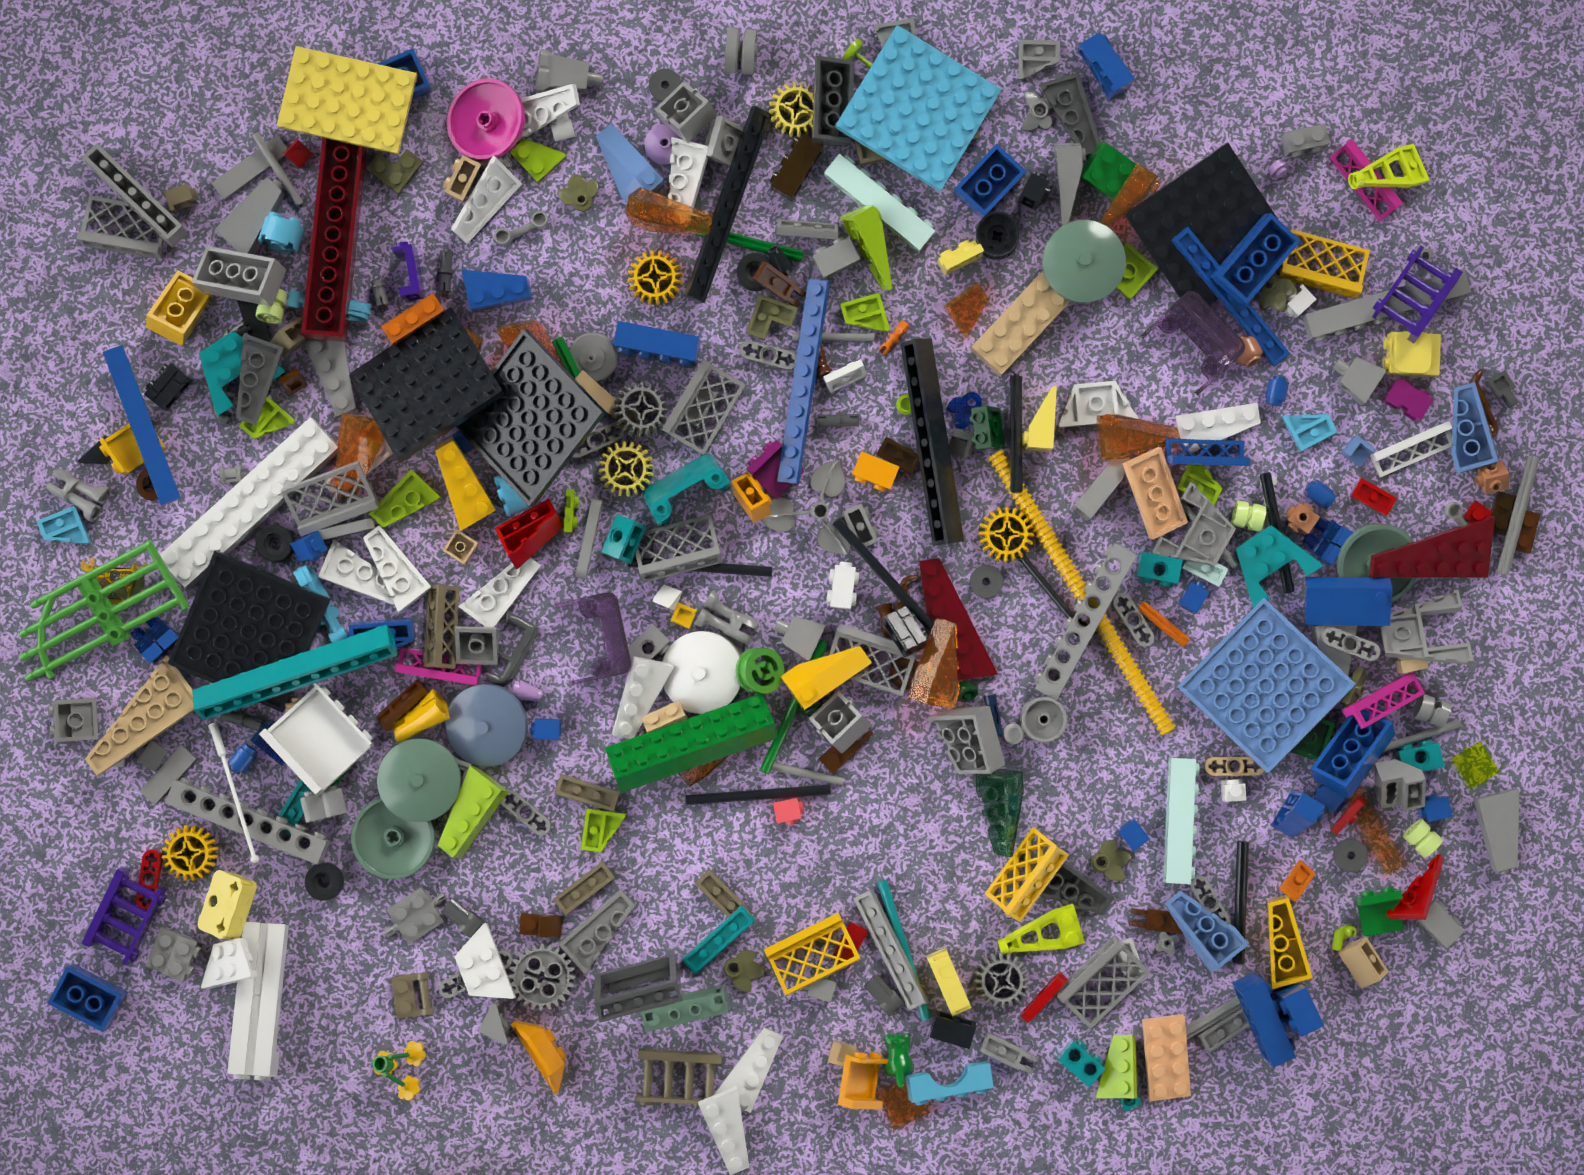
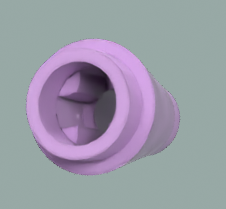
M515 680L511 693L518 700L539 702L542 690L522 680Z

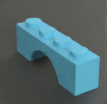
M987 1061L965 1064L961 1076L955 1082L946 1085L937 1084L927 1072L905 1076L908 1099L913 1103L915 1102V1105L927 1104L930 1099H935L936 1101L948 1100V1096L955 1095L956 1098L966 1097L968 1092L975 1091L976 1094L987 1093L988 1089L994 1088L990 1063Z

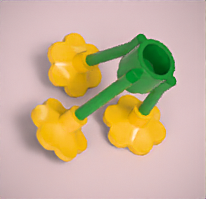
M410 1041L408 1047L404 1049V1053L400 1054L380 1051L371 1062L375 1074H382L383 1077H387L398 1084V1097L402 1100L411 1101L415 1095L419 1094L420 1080L417 1077L407 1076L401 1081L393 1076L392 1071L398 1067L395 1059L406 1058L407 1064L416 1067L420 1066L422 1060L426 1057V1053L423 1050L424 1046L421 1042Z

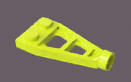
M1414 144L1398 147L1362 170L1350 173L1348 176V183L1352 189L1362 187L1411 188L1426 184L1430 180ZM1393 161H1398L1404 177H1395L1389 164ZM1381 167L1385 179L1377 180L1373 170Z
M1074 904L1053 909L1006 935L1004 938L997 940L1003 955L1012 952L1066 949L1085 943ZM1050 923H1056L1060 930V936L1056 939H1045L1041 935L1042 928ZM1031 931L1037 933V942L1022 943V935Z

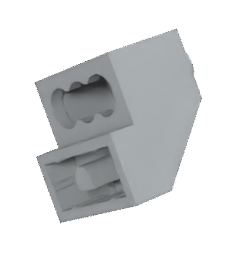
M1396 759L1375 763L1374 792L1381 809L1402 805L1404 811L1425 807L1426 778L1422 770Z

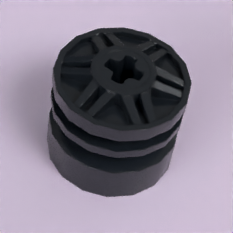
M992 212L985 215L979 221L976 229L977 245L981 244L984 250L983 255L986 258L1002 260L1009 257L1015 251L1019 241V227L1016 220L1004 212ZM993 234H996L997 236L1001 235V241H993Z

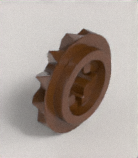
M146 469L139 474L136 488L141 497L146 500L155 501L158 500L155 490L153 488H146L151 484V479Z
M901 657L894 661L899 672L901 671L899 666L904 669L908 668L910 659ZM916 659L910 672L913 679L908 678L905 689L915 687L921 680L922 668ZM893 663L889 669L890 677L897 674ZM899 675L892 678V683L901 688L903 682L899 679Z

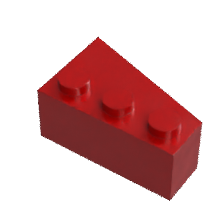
M547 499L495 527V530L509 559L515 568L518 569L564 527V524L550 499Z

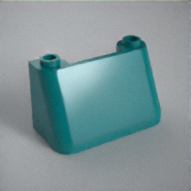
M705 454L649 485L644 490V500L659 527L669 523L668 518L672 513V506L668 499L704 479L708 488L721 489L722 492L731 487L727 476L712 455Z

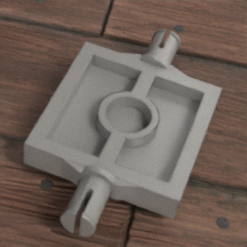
M421 886L387 908V912L393 919L394 925L384 930V933L389 938L399 931L407 942L411 944L445 921L439 912L438 905L448 900L447 896L442 892L435 898H432Z

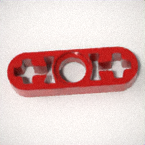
M150 849L143 854L138 884L148 889L153 888L154 892L159 888L163 862L162 853L159 850ZM152 853L157 858V861L153 862L152 868L156 867V871L151 869L145 870L146 867L151 865V860H148V856H151ZM147 873H151L155 877L152 885H148L144 881ZM137 893V906L142 909H148L151 902L145 905V902L141 901V898L145 896Z
M1058 972L1019 1016L1026 1023H1029L1062 988L1068 978L1061 972Z

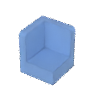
M1355 435L1341 451V454L1358 467H1361L1376 449Z

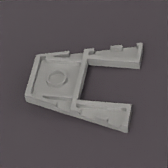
M1459 589L1446 596L1434 597L1432 601L1417 603L1412 608L1406 610L1403 608L1392 612L1390 626H1379L1385 657L1473 665L1474 660L1470 643L1427 648L1421 616L1462 611Z

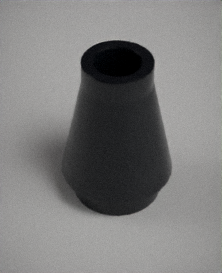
M776 245L768 250L773 267L785 276L789 275L793 271V264L780 247Z

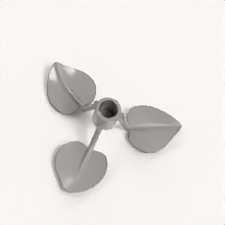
M835 460L822 464L811 476L810 483L812 489L821 492L820 503L813 504L810 510L793 512L794 506L790 500L783 497L771 500L772 505H770L772 514L761 520L763 524L772 530L784 532L795 526L794 516L811 514L815 519H822L825 525L817 533L819 546L830 553L847 555L850 550V544L832 525L838 518L832 519L829 524L827 523L826 517L829 514V508L824 503V494L829 497H835L843 491L845 486V477L840 462Z

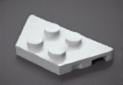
M1116 381L1074 384L1058 427L1137 421L1138 416L1129 405L1127 398L1122 394Z
M484 923L454 956L469 996L514 999L516 996L488 923Z
M236 938L213 944L201 989H212L258 977L257 971H253L250 962L253 959L251 953H249L245 938Z

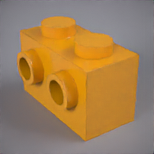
M861 451L852 476L855 477L854 481L866 485V482L874 485V489L885 493V490L890 491L899 466Z
M749 472L731 481L734 496L753 523L772 514L770 508L772 501L770 497L763 493L761 485L757 480L753 479Z

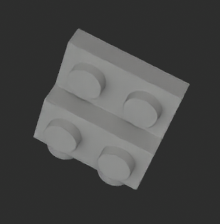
M96 698L52 701V705H48L49 718L53 717V726H49V736L54 738V742L98 739Z
M160 927L146 967L183 982L190 978L193 973L194 967L191 965L194 958L197 959L201 952V947H199L201 941Z

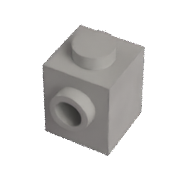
M829 975L804 987V989L808 990L807 996L831 1003L837 980L830 979Z

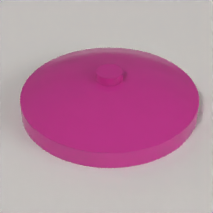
M491 78L475 80L463 87L454 97L447 115V130L453 145L465 156L478 161H490L492 156L500 158L508 153L520 139L525 124V110L517 92L506 83Z

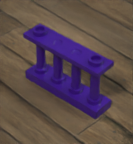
M1420 246L1417 251L1412 250L1406 259L1409 263L1384 299L1379 298L1372 308L1375 310L1372 316L1374 319L1382 312L1406 327L1408 332L1411 333L1407 340L1413 344L1463 273L1458 268L1453 273H1446L1422 258L1420 254L1424 249L1423 246ZM1416 263L1440 278L1445 285L1441 290L1438 288L1434 289L1408 271ZM1404 279L1431 296L1430 299L1433 302L1430 306L1427 304L1424 306L1397 289V287ZM1393 295L1418 311L1422 318L1419 322H1412L1387 306L1386 303Z
M121 867L116 870L81 944L90 947L95 945V943H100L124 955L125 958L122 964L126 966L135 962L140 953L138 948L158 907H161L166 900L167 895H165L167 888L162 887L154 892L130 880L128 875L131 870ZM127 887L151 899L152 902L148 910L146 911L122 899L121 895H119L121 889ZM117 905L143 918L139 929L112 917L110 912L113 906ZM109 924L133 936L134 939L130 947L128 948L104 936L101 932L104 925Z

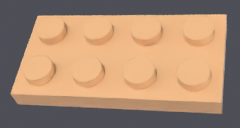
M1161 447L1154 448L1122 463L1149 539L1158 538L1188 523Z
M1178 1014L1142 1019L1148 1099L1150 1101L1191 1096L1185 1016Z

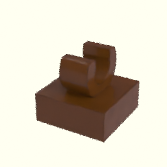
M291 367L290 373L286 375L283 373L281 378H279L289 395L308 385L301 373L294 367Z

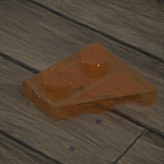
M976 282L943 305L964 338L969 337L975 322L980 317V313L989 298L978 282Z

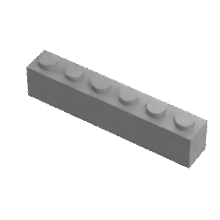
M98 144L82 157L87 166L172 248L187 235L184 227Z

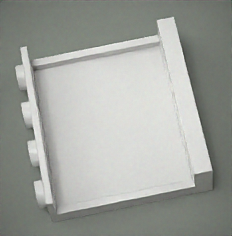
M314 683L315 687L268 730L265 728L259 735L316 796H319L374 745L371 742L373 737L365 729L361 732L357 727L359 722L351 714L348 717L343 712L345 707L337 699L334 702L329 697L331 692L323 684L319 687Z

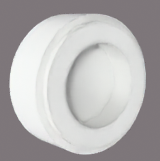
M1009 724L1003 730V738L1009 744H1018L1024 737V731L1018 724Z

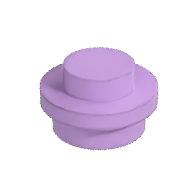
M1282 159L1275 161L1269 167L1270 176L1272 178L1284 176L1288 171L1289 164L1283 162Z

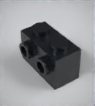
M1031 172L1018 203L1036 211L1039 203L1045 202L1051 190L1048 187L1050 181L1047 180V176L1040 172L1035 174Z

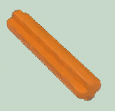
M1142 602L1138 606L1140 613L1183 647L1188 644L1190 638L1148 603Z

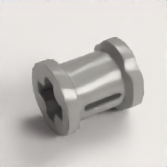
M241 465L233 468L220 467L221 484L226 485L227 482H240L244 478L243 467Z

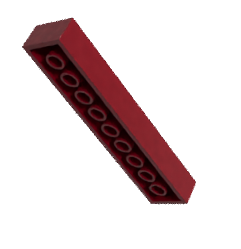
M323 137L301 334L305 339L347 342L348 306L350 305L367 147Z

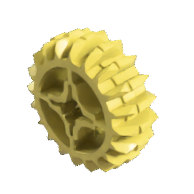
M792 82V88H789L788 84H784L785 91L778 88L777 92L779 95L773 94L772 98L775 101L769 103V106L774 108L769 110V114L775 115L771 118V122H778L775 125L776 129L783 126L782 134L789 130V137L793 136V132H797V137L800 138L801 131H804V134L808 136V128L811 131L813 130V110L803 105L802 97L804 96L809 99L813 105L814 91L810 93L812 86L808 85L804 89L803 82L800 83V87H796V82ZM796 95L793 102L782 103L787 97ZM799 101V109L801 110V112L798 110V113H796V117L794 118V110L792 109V107L795 109V106H797V103ZM779 109L791 115L790 123L782 118ZM811 116L807 122L796 125L801 117Z
M622 441V448L619 447L618 443H615V451L608 447L607 450L611 454L609 456L605 453L602 454V457L607 459L606 462L599 461L600 465L605 466V468L598 470L599 473H605L600 479L601 481L608 479L604 486L608 488L613 485L611 492L615 493L619 489V496L623 495V490L626 491L627 497L631 495L630 490H633L635 495H638L639 493L636 488L640 487L644 491L645 487L642 483L650 484L651 482L646 477L654 476L652 472H648V469H654V465H647L653 459L652 457L645 458L648 454L647 450L640 453L642 449L640 444L634 449V442L632 441L629 447H627L626 441ZM629 452L637 456L629 461H625L619 454ZM614 459L618 464V470L611 477L610 464ZM642 460L643 473L639 479L635 475L634 469ZM619 461H621L626 466H632V468L629 469L631 470L633 477L627 472H621L623 468H621L622 465ZM623 477H629L634 484L620 485L616 482Z

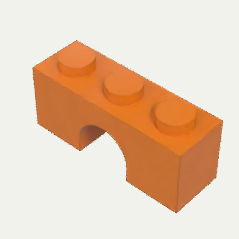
M432 293L382 325L381 328L390 342L396 345L420 327L438 318L445 310L437 297Z

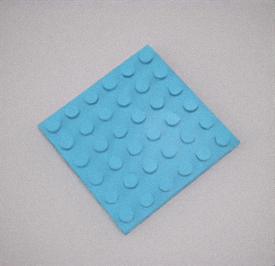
M896 25L834 128L940 192L1002 89Z

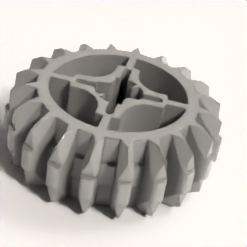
M635 382L631 384V388L626 385L624 387L625 392L620 390L618 392L619 397L614 399V402L618 405H613L612 409L619 412H616L613 417L620 418L616 424L618 426L622 423L624 424L623 432L629 428L630 436L633 435L634 431H637L636 435L639 438L642 435V431L645 437L649 436V430L655 434L657 432L656 427L661 429L663 427L661 422L667 420L662 415L668 413V409L662 408L668 404L667 401H661L664 394L658 396L656 394L659 390L658 388H655L654 391L650 390L652 387L650 383L646 388H644V382H640L639 388ZM638 394L635 404L624 405L627 398ZM645 396L653 401L655 407L646 402ZM639 404L645 409L641 416L636 411ZM625 412L635 417V423L628 419ZM656 414L654 421L643 425L645 416Z
M1001 951L998 952L999 958H996L994 953H991L992 960L989 961L984 957L983 960L986 965L978 963V967L982 971L975 970L974 972L975 975L980 976V978L973 979L974 983H980L979 986L975 987V990H983L979 997L982 999L987 996L985 999L986 1004L993 1000L992 1006L995 1008L998 1002H1000L1001 1008H1005V1002H1008V1005L1012 1007V999H1015L1017 1003L1020 1002V999L1017 997L1018 994L1022 997L1026 996L1021 991L1022 988L1029 989L1027 984H1023V982L1030 981L1029 977L1023 976L1028 973V969H1020L1024 966V962L1021 961L1016 964L1018 961L1017 956L1010 960V953H1007L1005 958H1003ZM996 964H1008L1007 967H1005L1000 972H996L990 969L992 966ZM1013 968L1018 973L1017 986L1010 981ZM986 974L994 979L990 992L985 986ZM993 974L1001 977L1006 975L1005 980L1009 985L1006 983L998 985L999 981ZM1003 988L1013 991L1007 996H995Z

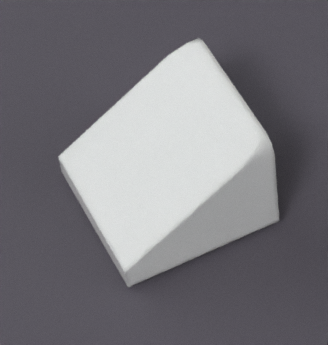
M664 584L655 595L653 602L675 611L682 591Z

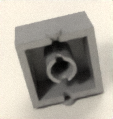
M684 81L655 108L661 121L687 143L717 116L712 105L702 96L701 92L697 88L693 89Z
M838 690L809 720L818 729L817 732L822 737L825 736L840 753H843L872 725L856 709V705Z

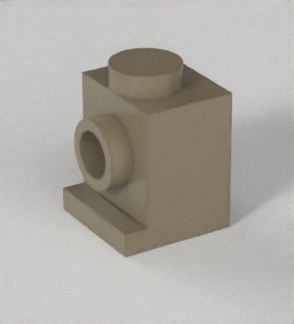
M187 183L164 191L170 211L174 214L179 213V208L180 210L191 208L192 204L197 203L196 200H199L196 189Z

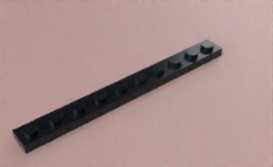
M752 106L684 293V296L699 303H705L772 116L757 106Z

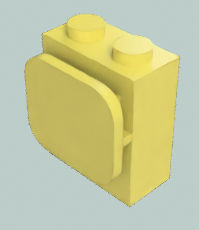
M1408 331L1390 332L1384 338L1383 348L1386 349V358H1383L1382 367L1386 370L1385 375L1432 378L1439 376L1441 334L1422 332L1414 344L1407 340L1411 334Z

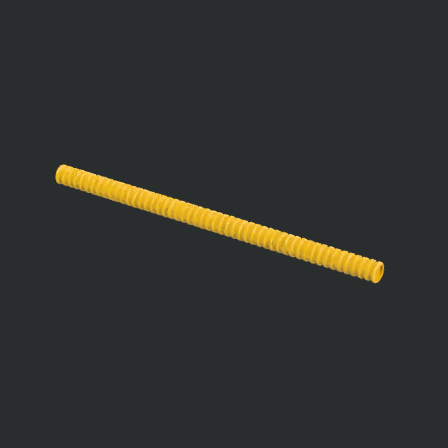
M1004 450L996 452L989 457L988 461H991V466L996 468L995 472L999 473L998 477L1002 478L1001 482L1006 484L1005 488L1009 489V495L1012 494V499L1016 500L1015 504L1019 505V511L1022 510L1024 512L1023 516L1029 518V525L1033 526V533L1036 532V538L1040 539L1039 543H1043V549L1046 548L1047 550L1046 554L1051 556L1049 558L1050 560L1053 559V565L1058 567L1056 570L1061 572L1060 576L1064 577L1063 581L1068 583L1066 586L1070 587V592L1075 594L1073 597L1078 600H1084L1087 594L1084 592L1085 584H1087L1086 581L1083 582V576L1078 574L1080 571L1075 569L1076 565L1072 564L1073 560L1068 558L1070 555L1066 554V549L1061 547L1063 544L1058 542L1059 538L1055 537L1056 533L1051 531L1052 527L1048 526L1049 522L1045 521L1046 517L1041 515L1042 511L1038 510L1039 506L1035 505L1034 499H1031L1032 495L1028 494V488H1024L1025 484L1023 483L1022 493L1016 494L1010 491V461L1007 460V455L1004 456ZM1096 597L1089 598L1091 607H1099L1100 603L1096 602ZM1104 614L1096 629L1098 637L1101 636V641L1105 642L1104 646L1108 647V653H1112L1111 657L1115 658V664L1118 663V669H1122V675L1125 674V680L1129 681V686L1132 685L1133 687L1132 691L1136 692L1135 696L1140 698L1139 702L1143 703L1142 707L1147 709L1145 712L1149 713V718L1154 720L1152 723L1157 725L1156 729L1160 730L1159 734L1165 735L1175 729L1176 724H1172L1173 720L1168 717L1169 713L1165 712L1166 708H1162V702L1158 701L1159 697L1154 695L1155 691L1151 690L1152 686L1147 684L1149 681L1144 679L1145 675L1140 673L1142 670L1137 668L1138 664L1134 663L1135 659L1130 657L1131 653L1127 652L1128 648L1124 647L1125 643L1120 641L1121 637L1117 636V630L1114 631V626L1110 625V619L1107 620V614Z

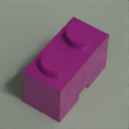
M1405 378L1395 379L1382 402L1395 410L1397 407L1405 410L1403 415L1415 422L1421 421L1434 399L1429 397L1430 393L1424 389L1419 388L1418 390L1411 386L1412 383Z

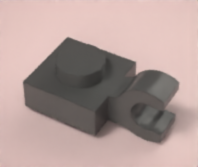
M1505 370L1486 381L1496 399L1502 396L1508 408L1519 403L1511 391L1516 386Z

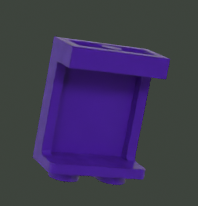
M408 242L396 243V246L391 247V250L397 258H406L411 285L398 288L400 297L405 302L426 298L416 248L412 244H408Z

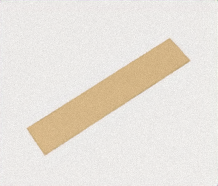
M582 370L575 380L613 417L616 412H619L612 409L613 405H618L614 402L615 398ZM625 412L628 419L635 423V417Z

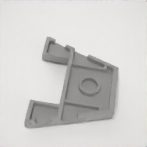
M1189 482L1181 499L1199 508L1196 517L1180 546L1160 536L1151 553L1216 565L1236 528L1213 506L1194 483Z

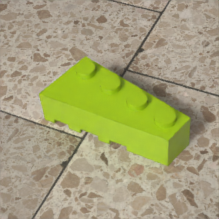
M469 766L437 846L453 858H462L509 791L480 768Z

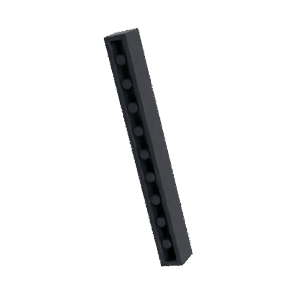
M932 338L905 341L900 344L932 545L939 546L964 542Z

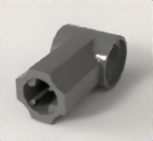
M454 898L441 911L469 938L485 922L475 912L467 910Z
M878 974L874 975L864 985L889 1017L905 1004L895 990H891Z

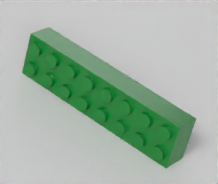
M762 693L605 747V751L619 791L623 793L777 739L778 736L773 718Z

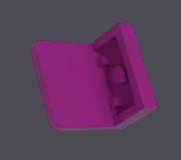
M770 440L762 448L764 452L759 457L755 455L748 461L749 467L747 471L774 498H778L792 484L777 482L782 445L777 440L774 442Z

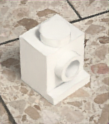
M1303 284L1297 289L1298 294L1291 295L1286 299L1288 303L1286 304L1285 314L1289 317L1297 318L1317 300Z
M1242 779L1220 780L1222 801L1246 800V786L1242 783Z

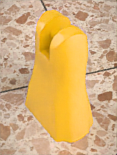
M432 689L414 709L394 722L393 731L397 742L407 741L419 732L450 719L447 703L438 691Z

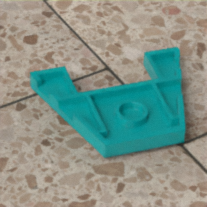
M236 331L230 332L199 353L217 416L234 406L222 387L240 376L243 337ZM279 365L277 366L273 380L281 374H283L284 372H286Z
M1272 525L1236 548L1253 608L1263 598L1267 601L1271 600L1259 581L1291 560L1295 559L1306 576L1323 566L1318 559H1315Z

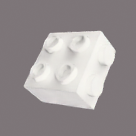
M840 562L839 565H835V569H830L829 582L833 583L832 590L827 592L826 603H830V608L850 610L851 606L856 605L857 593H853L854 585H858L859 572H855L856 567H852V563Z

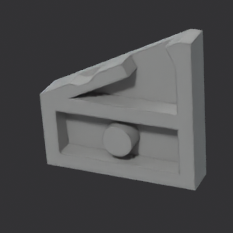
M1019 40L1018 81L1060 62V41Z

